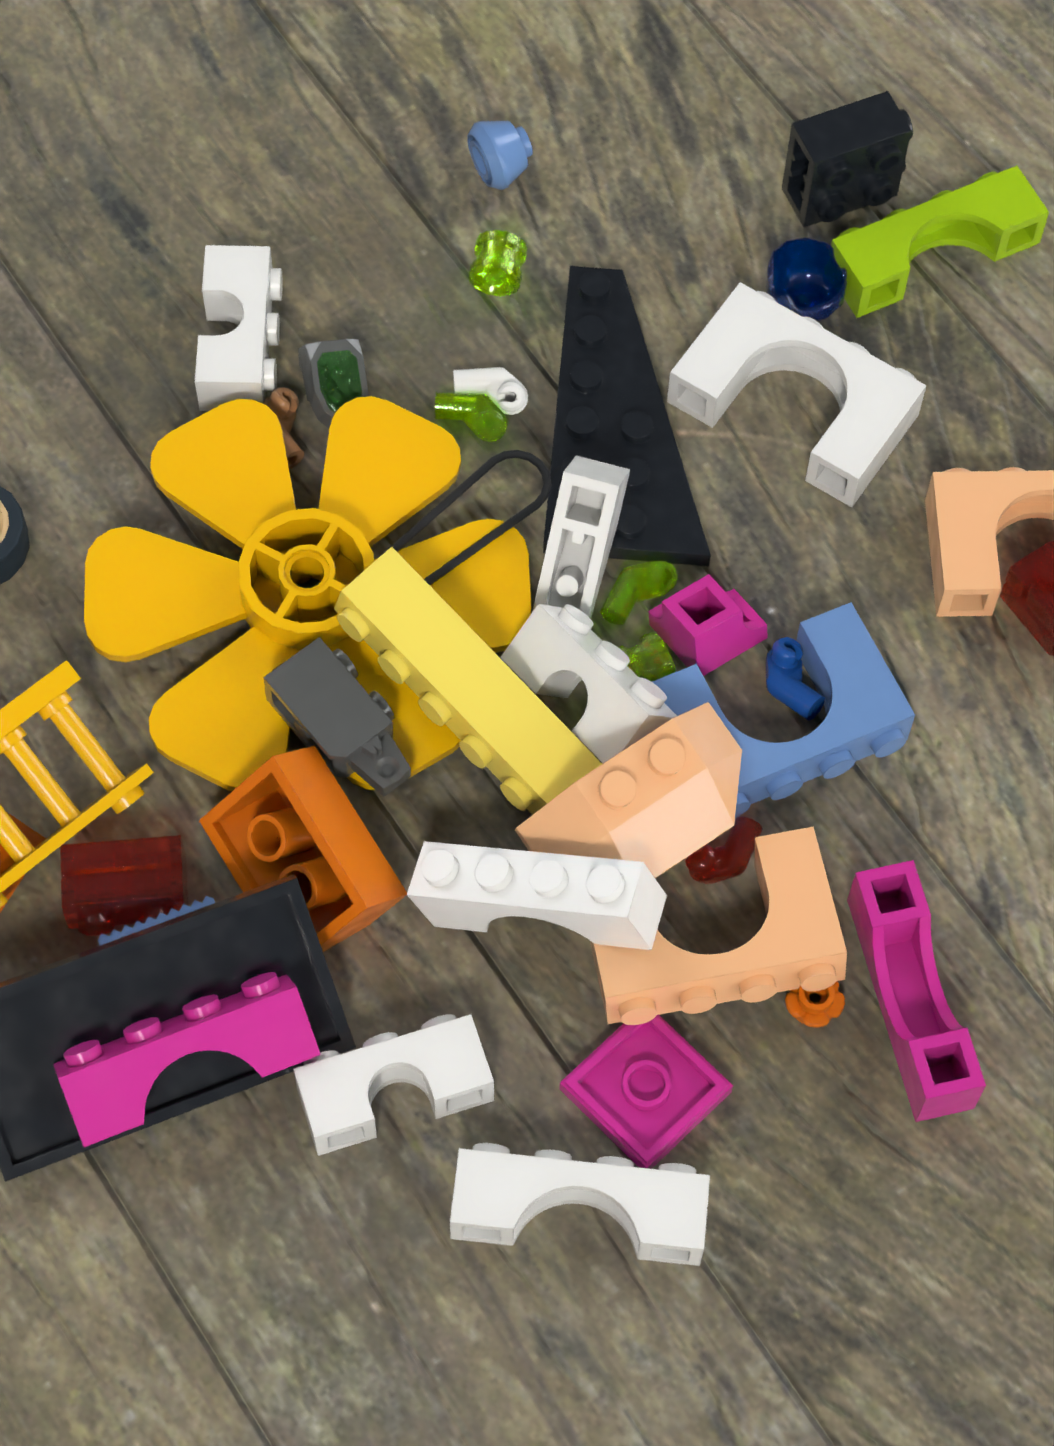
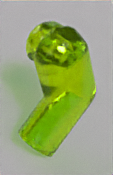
M435 393V419L462 420L478 438L486 442L497 441L506 433L508 426L506 416L486 394Z
M649 561L624 568L619 573L600 610V614L612 624L624 625L636 602L661 597L674 588L678 579L676 568L667 561Z

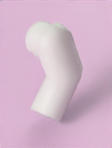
M505 368L453 370L455 397L482 396L500 412L508 415L521 412L528 402L527 389Z

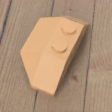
M707 702L667 721L574 782L516 827L515 831L529 851L641 861L645 863L656 879L734 826L742 749L710 703Z

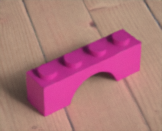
M914 860L856 872L847 902L915 1122L972 1110L978 1103L986 1084L968 1028L961 1026L953 1016L941 987L932 947L931 913Z
M275 972L264 973L242 983V991L220 1000L217 995L200 997L182 1007L184 1014L161 1023L158 1017L143 1019L126 1027L123 1030L124 1037L103 1045H100L99 1040H90L66 1050L63 1053L65 1059L53 1065L83 1147L143 1125L145 1104L154 1081L167 1066L185 1055L209 1050L226 1052L243 1059L262 1078L321 1055L297 986L287 974L277 977Z

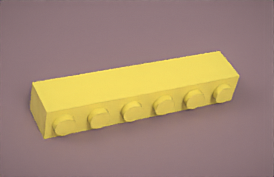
M390 547L341 590L334 610L338 613L337 620L343 630L357 642L364 640L379 655L378 663L388 677L398 684L405 682L420 698L418 703L425 715L438 726L445 724L461 740L459 746L464 755L475 766L482 769L486 766L502 783L500 789L503 795L517 809L521 811L527 809L533 815L574 782L602 765L594 754L393 547Z

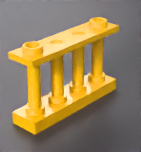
M67 660L0 709V755L2 753L6 755L61 826L40 844L33 847L0 804V844L15 862L0 874V908L8 902V899L2 893L5 889L111 807L116 814H119L145 794L139 784L154 773L146 763L124 776L68 703L73 699L66 690L81 678ZM36 712L44 721L48 718L51 719L106 790L105 793L82 811L77 809L23 739L27 733L20 725Z

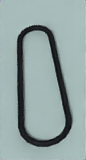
M521 450L503 451L491 457L390 547L399 551L499 462L505 459L519 458L535 465L543 479L542 491L537 499L424 579L429 585L433 584L541 507L547 500L552 486L550 472L542 460L532 453Z

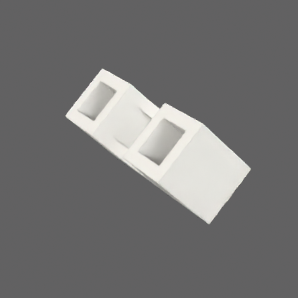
M205 245L202 294L207 321H228L238 326L233 331L223 335H198L195 387L199 410L210 411L223 403L235 399H253L263 404L266 399V391L275 390L277 382L276 358L268 357L269 345H279V313H271L272 301L282 300V269L272 268L270 246Z
M538 604L500 658L535 694L568 698L581 680L584 681L588 693L587 707L584 715L572 732L602 763H605L677 716L664 703L667 700L666 694L651 681L638 677L627 666L630 662L629 657L614 644L602 641L591 630L593 622L584 612L568 604L563 608Z
M452 1014L441 1015L425 1022L421 1026V1030L398 1036L394 1032L379 1034L366 1040L363 1043V1048L340 1055L338 1051L334 1050L320 1052L321 1055L304 1061V1066L293 1069L297 1090L318 1156L377 1138L375 1118L371 1104L376 1094L382 1088L393 1083L405 1082L419 1087L427 1095L435 1119L494 1101V1080L471 1014L457 1019Z

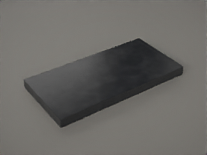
M294 874L0 982V1169L5 1182L293 1072L294 1068L304 1066V1062H301L262 1078L243 1059L226 1052L209 1050L185 1055L167 1066L154 1081L147 1096L143 1125L83 1147L53 1065L65 1059L63 1053L66 1050L90 1040H99L100 1045L122 1038L124 1037L123 1030L126 1027L143 1019L158 1017L161 1023L184 1014L182 1010L184 1005L200 997L217 995L220 1000L242 991L241 984L255 976L275 972L277 977L286 974L297 986L320 1052L334 1050L340 1054L356 1048L298 879Z

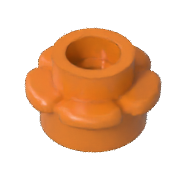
M836 981L832 986L819 991H806L801 986L799 989L790 990L785 996V1004L792 1017L806 1026L818 1028L828 1025L832 1018L840 1016L844 1009L845 996L839 992V982ZM812 993H817L821 1000L815 1003L810 1000L809 996Z

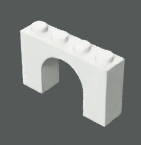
M740 282L671 370L667 402L713 428L744 386L760 375L773 371H796L819 380L835 396L840 407V413L811 451L805 481L848 506L853 507L918 417L926 385L919 382L910 372L902 368H894L874 357L860 344L845 341L824 329L813 318L802 317L777 303L771 295L763 291H755Z

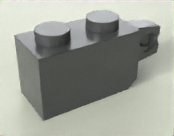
M319 637L263 677L266 700L306 747L316 746L334 776L348 777L356 772L384 797L411 777V767L393 740L392 720L395 718L394 713L378 692L372 691L368 694L355 679L358 677V672L349 657L339 648L332 652Z

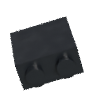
M889 91L792 123L782 190L803 228L819 222H833L846 213L869 205H882L898 195L902 172L906 169L905 159L909 140L913 137V126L908 113L904 109L898 108Z

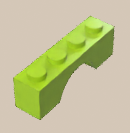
M1017 165L999 173L989 172L982 175L974 183L954 191H941L927 202L907 210L904 208L894 210L882 220L862 228L852 227L845 230L837 238L832 239L826 271L856 318H859L903 300L910 272V262L920 253L933 247L957 245L974 249L996 262L1040 244L1049 211Z

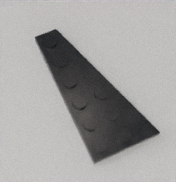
M570 266L550 468L552 486L547 500L543 553L546 552L563 472L577 455L630 469L609 559L709 567L711 554L624 272L618 269Z

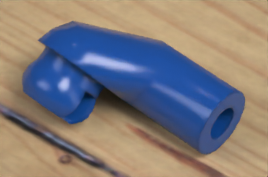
M780 638L773 643L772 650L766 656V688L774 698L810 721L822 709L825 697L802 682L801 658L803 656V648L801 644L792 638Z

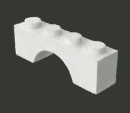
M426 841L423 843L407 892V896L434 927L487 932L492 920L500 917L519 916L540 919L563 926L598 945L652 950L667 897L645 863L641 861Z
M479 1143L473 1146V1150L459 1148L450 1217L451 1239L513 1246L522 1229L539 1213L562 1204H583L604 1211L624 1228L632 1242L637 1259L700 1266L705 1245L710 1175L696 1174L694 1167L680 1163H665L660 1165L659 1170L634 1167L633 1161L622 1157H600L597 1159V1163L573 1161L570 1154L558 1150H539L535 1152V1156L510 1154L509 1148L499 1144Z

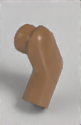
M277 388L272 391L270 397L266 398L263 404L267 405L277 415L282 428L288 467L292 469L304 457V451L290 435L296 418L299 399L292 390Z

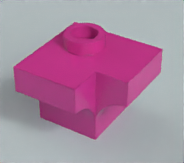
M710 574L668 597L660 605L648 611L649 625L687 667L697 664L703 676L768 638L766 622L735 589L725 592Z

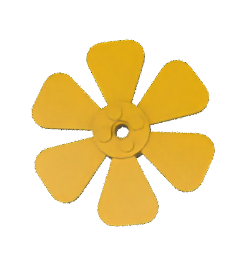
M369 396L357 397L344 403L334 414L329 427L318 509H296L281 425L277 415L267 405L253 399H235L223 403L170 431L157 442L151 453L150 464L151 474L156 487L166 497L235 543L243 551L238 562L139 528L125 526L108 530L97 537L90 546L85 561L84 623L88 641L97 653L107 659L126 663L146 658L244 619L250 627V630L166 691L155 702L149 716V732L151 740L160 754L186 770L226 790L233 791L272 756L286 753L288 751L291 728L266 700L263 677L319 637L332 652L337 648L341 649L354 664L358 672V677L355 679L368 694L372 691L378 692L392 709L395 716L392 720L393 740L411 767V777L449 756L460 747L459 742L461 740L445 724L438 726L425 715L418 703L420 698L405 682L398 684L387 676L378 663L379 655L364 640L357 642L343 630L337 620L338 613L334 610L341 590L377 560L374 559L371 547L446 492L457 480L461 468L460 447L452 434L441 426L388 400ZM488 518L473 521L400 549L397 552L425 579L499 527L504 521ZM515 527L510 528L430 585L495 653L507 649L531 615L529 553L525 539ZM311 578L321 581L312 588H302L295 584L307 582ZM356 772L347 777L355 785L367 790H375Z

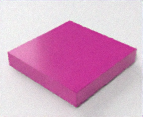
M656 1015L651 1021L639 1025L623 1023L560 1082L559 1089L639 1168L652 1169L732 1092L733 1085L660 1015Z

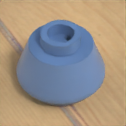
M478 121L474 123L467 136L473 163L488 187L504 190L527 169V157L532 156L533 150L529 137L521 126L515 128L510 121Z

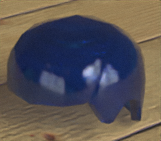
M806 237L788 240L771 253L766 272V291L777 303L802 317L807 316L816 321L825 320L844 303L847 289V270L840 268L835 260L833 247L828 243Z

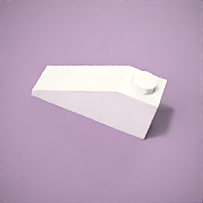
M576 455L564 470L533 611L538 604L561 608L568 604L578 608L591 619L618 525L630 469Z

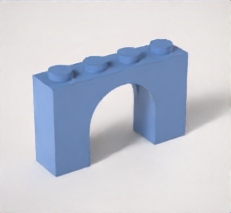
M852 602L800 622L796 641L803 648L802 664L818 693L825 697L824 707L826 712L823 722L814 731L800 739L781 743L765 742L749 737L736 729L723 714L697 664L652 681L666 694L667 700L664 703L677 716L709 702L741 747L742 757L735 818L745 813L753 803L771 797L772 800L786 798L798 791L804 782L821 775L825 779L837 777L848 771L855 761L875 754L876 757L888 756L899 750L906 743L915 714Z

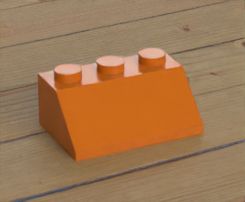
M316 746L272 756L199 820L242 892L252 890L292 874L297 877L323 952L369 926L407 895V891Z

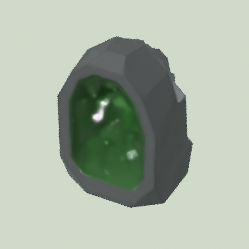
M359 339L320 341L305 344L298 349L299 366L303 375L307 401L310 402L316 418L329 429L334 414L344 403L357 397H368L364 358Z

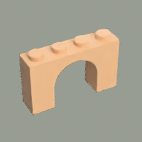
M1009 467L999 471H969L965 468H951L944 472L932 473L925 498L936 617L993 615L1002 589L996 536L1005 527L1020 520L1030 518L1054 520V470L1026 471L1018 467Z
M814 827L755 837L754 867L767 917L758 933L750 941L737 949L720 954L692 953L670 943L658 930L652 950L598 945L590 941L607 1023L622 1022L627 1025H639L651 1021L656 1015L677 1011L697 1014L708 1011L719 1003L740 999L750 1003L761 1002L773 997L778 992L799 989L800 986L806 991H819L832 986L836 981L845 980L847 950Z

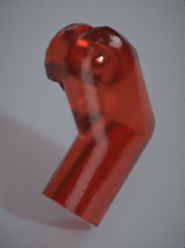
M737 817L725 845L715 848L705 845L704 848H700L685 859L690 876L697 882L710 885L743 874L755 849V837L761 835L762 826L751 818Z

